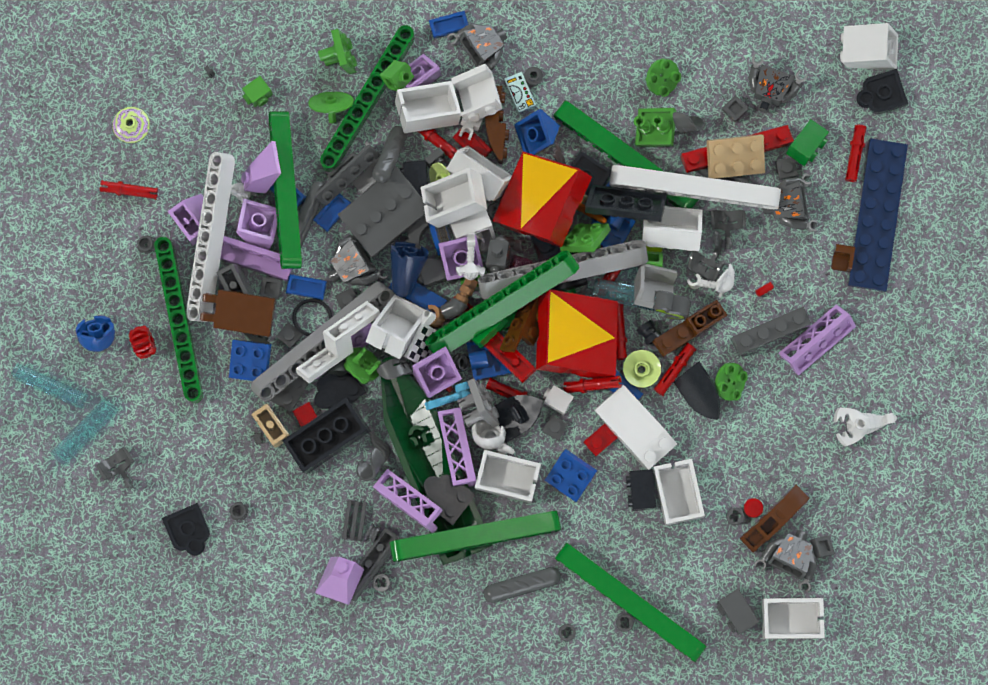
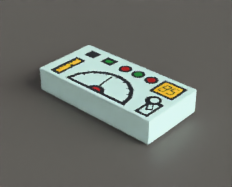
M522 72L504 79L518 113L536 107Z

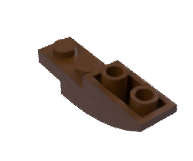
M496 85L500 102L505 104L506 92H502V86ZM499 110L493 115L485 116L488 141L499 164H503V159H507L508 148L504 146L505 140L509 141L510 129H506V123H499L503 122L504 110Z
M715 300L652 342L660 354L665 357L717 324L727 316V313L718 300Z
M797 484L794 485L740 537V540L754 553L763 543L778 532L810 498Z

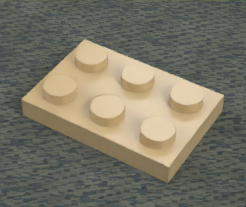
M764 135L707 140L708 178L715 179L765 173Z

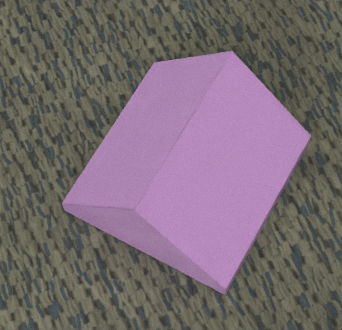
M422 54L409 64L414 78L404 88L431 84L441 76L439 66Z
M475 234L474 264L483 267ZM467 237L438 243L447 281L464 277L463 274L462 276L457 274L456 267L466 265L468 262Z

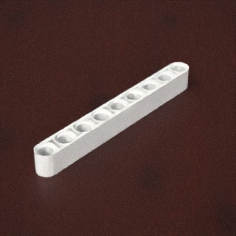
M214 152L209 158L186 316L190 321L207 322L200 320V314L203 312L212 313L214 303L203 302L202 300L203 294H215L218 277L216 272L219 271L235 166L233 155Z
M620 165L612 166L609 183L612 187L661 192L673 196L765 209H778L781 189L776 187Z

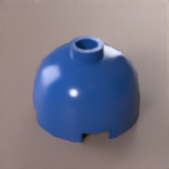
M93 316V320L85 322V319L82 320L76 327V334L80 345L92 352H101L112 345L115 338V328L110 318Z

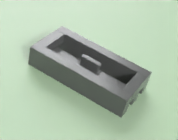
M347 501L342 539L362 542L367 508L366 502ZM351 505H355L350 536H347ZM362 506L358 537H355L358 508Z

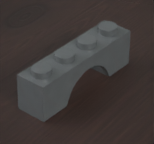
M423 217L406 231L408 238H405V241L416 244L415 247L421 249L420 240L429 229L426 217ZM428 257L418 278L420 285L424 284L425 288L447 281L441 260Z
M801 307L732 337L731 341L738 357H741L779 338L810 327L811 322L804 307Z

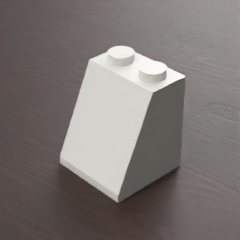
M888 23L844 26V33L841 34L843 51L840 52V60L847 68L897 69L898 34Z
M486 210L450 223L455 239L467 237V232H475L480 254L487 252L490 240L496 238Z

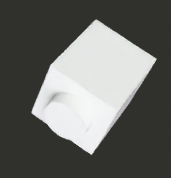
M555 385L552 389L548 388L543 396L545 399L544 404L563 416L574 399L572 395Z

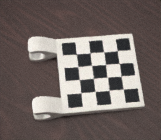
M428 310L423 311L421 324L404 356L407 359L418 363L433 354L426 346L425 341L428 336L436 332L435 329L429 326L436 319L435 313ZM444 322V324L442 325V327H444L445 325H447L448 322Z

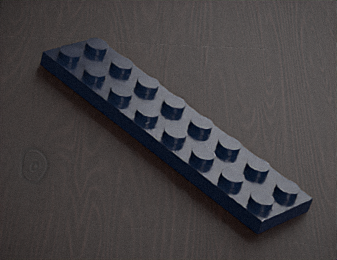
M872 138L869 140L854 241V260L848 286L881 292L887 291L908 144Z

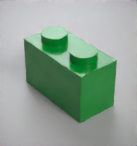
M810 119L790 145L786 154L805 167L808 161L811 163L818 155L817 149H823L828 142L826 137L829 131Z

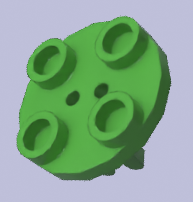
M665 58L656 60L647 72L645 78L647 87L655 95L668 96L681 80V73L676 63Z
M365 347L353 348L354 352L345 358L344 368L362 384L374 381L379 376L377 368L380 366L381 361Z
M726 363L719 369L716 375L715 386L719 397L724 400H739L748 374L743 371L739 364Z

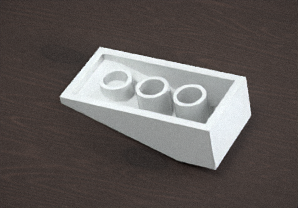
M624 385L594 410L645 469L649 470L677 445L669 433Z

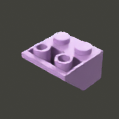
M202 194L185 199L167 211L192 246L197 243L203 204Z

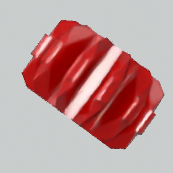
M143 325L130 330L129 341L136 356L140 359H146L154 355L156 344L149 328Z

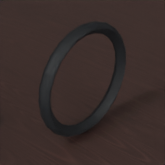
M305 299L294 308L292 314L293 324L305 336H309L312 333L302 330L296 321L297 311L302 305L310 302L318 303L327 310L329 319L333 317L329 306L319 299Z

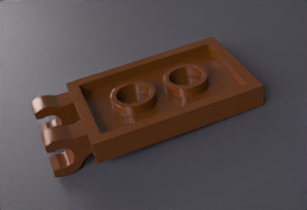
M221 289L218 290V295L211 293L203 294L202 301L216 303L215 314L209 312L201 313V321L214 322L213 328L267 337L271 336L276 298Z

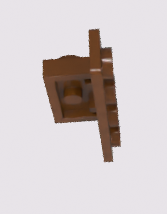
M539 297L517 310L501 344L500 350L502 352H515L521 339L529 346L535 345L539 337Z

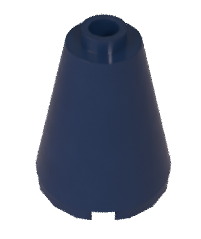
M396 242L395 246L392 244L390 249L392 291L399 297H406L411 294L429 256L426 248L422 246L421 249L416 248V244L410 242Z

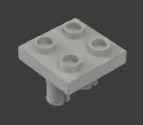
M474 378L467 381L471 394L457 400L459 407L464 411L476 405L477 409L463 415L466 425L469 427L481 420L486 421L492 428L500 425L497 419L499 413L496 407L492 405L494 399L490 391H486L482 383L479 384Z

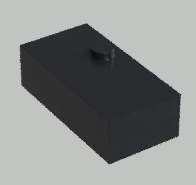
M345 398L282 441L302 473L308 474L371 432L351 399Z

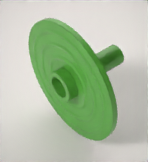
M323 92L311 97L308 105L316 112L328 113L329 123H336V113L349 109L353 105L354 99L351 95L344 92Z

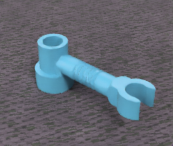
M468 382L454 385L456 393L424 403L426 410L455 402L469 395L470 388Z

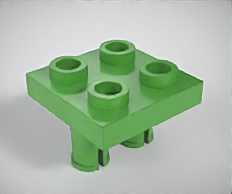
M339 29L331 30L334 44L332 47L318 51L320 60L324 61L326 66L339 62L340 66L348 74L356 73L357 61L355 56L351 54L350 49H353L350 38H347L346 34L342 33Z
M638 109V116L634 118V125L637 126L635 145L637 147L673 146L675 133L673 113L676 112V109Z
M576 224L565 238L562 247H560L561 252L565 250L578 253L595 252L596 249L602 248L600 246L601 242L611 231L609 224Z

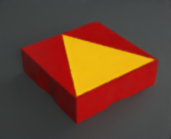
M522 152L492 221L508 230L523 235H531L541 241L562 247L571 227L575 211L581 203L592 177L579 168Z
M551 289L540 295L538 303L539 337L536 351V370L572 373L580 377L592 379L616 376L618 301Z

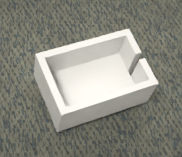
M452 81L397 89L395 104L404 133L459 125L461 110Z
M469 146L457 150L446 168L450 175L470 167L482 176L486 200L494 201L502 197L512 175Z
M470 167L421 187L423 203L427 204L424 206L426 222L437 228L487 209L482 176Z
M665 206L661 222L643 221L642 240L645 241L648 247L699 251L703 210Z
M394 294L371 325L366 342L380 350L384 348V352L400 359L410 346L421 324L424 309Z
M484 450L475 490L532 504L536 484H533V482L537 483L541 464Z
M692 459L675 462L673 469H671V463L654 466L653 474L665 526L704 518L705 514Z
M823 598L762 599L763 639L825 638L824 620L818 621V617L824 616Z

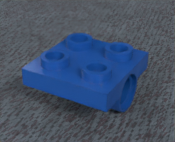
M603 215L607 219L606 223L592 220L591 224L600 223L609 224L611 231L600 244L603 248L624 243L636 222L630 218Z
M474 342L466 343L473 378L476 381L512 374L485 346L480 348Z
M233 339L229 378L254 381L269 368L271 344Z
M565 449L544 481L577 502L588 484L592 481L597 470Z

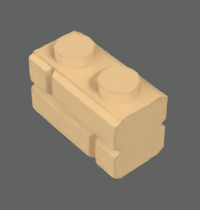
M265 404L251 414L275 448L283 444L282 440L290 436L268 404Z

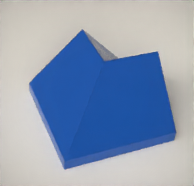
M538 109L514 124L523 152L533 155L553 145L560 125L542 109Z

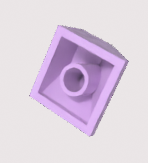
M271 141L248 166L245 172L242 173L241 181L244 184L245 191L265 194L280 176L281 170L275 141Z
M243 199L236 233L246 243L269 250L274 242L277 227L276 208Z
M446 347L412 366L414 377L428 398L462 379Z
M330 557L315 593L349 605L364 569L356 562L345 558Z

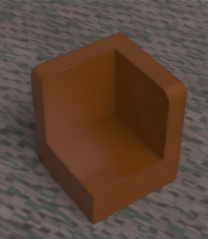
M836 244L831 269L850 273L853 266L855 247Z

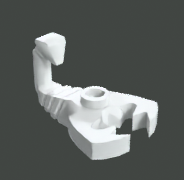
M841 407L837 408L834 415V422H837L838 419L844 422L845 415L847 416V431L850 437L846 431L842 435L836 434L843 446L856 443L865 434L877 431L879 428L895 423L897 420V416L894 413L876 415Z

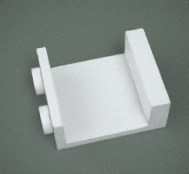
M486 64L451 78L453 85L459 91L464 109L461 112V116L468 124L477 122L485 116L493 115L497 111L502 110L493 73Z

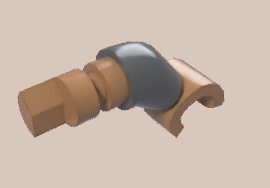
M465 279L459 289L461 292L457 293L455 298L452 297L451 301L441 305V308L435 305H428L429 310L436 314V319L429 326L431 328H439L444 324L445 319L461 316L467 310L468 297L472 296L478 282Z

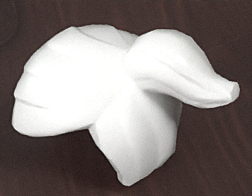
M484 420L478 421L472 426V437L479 447L486 450L496 449L498 453L504 455L507 453L513 455L515 453L513 448L504 442L506 431L503 426L500 428L498 425L492 428Z

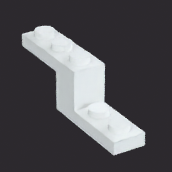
M366 301L324 330L323 336L326 348L296 368L297 374L308 383H311L352 354L354 351L351 336L377 319L380 311Z

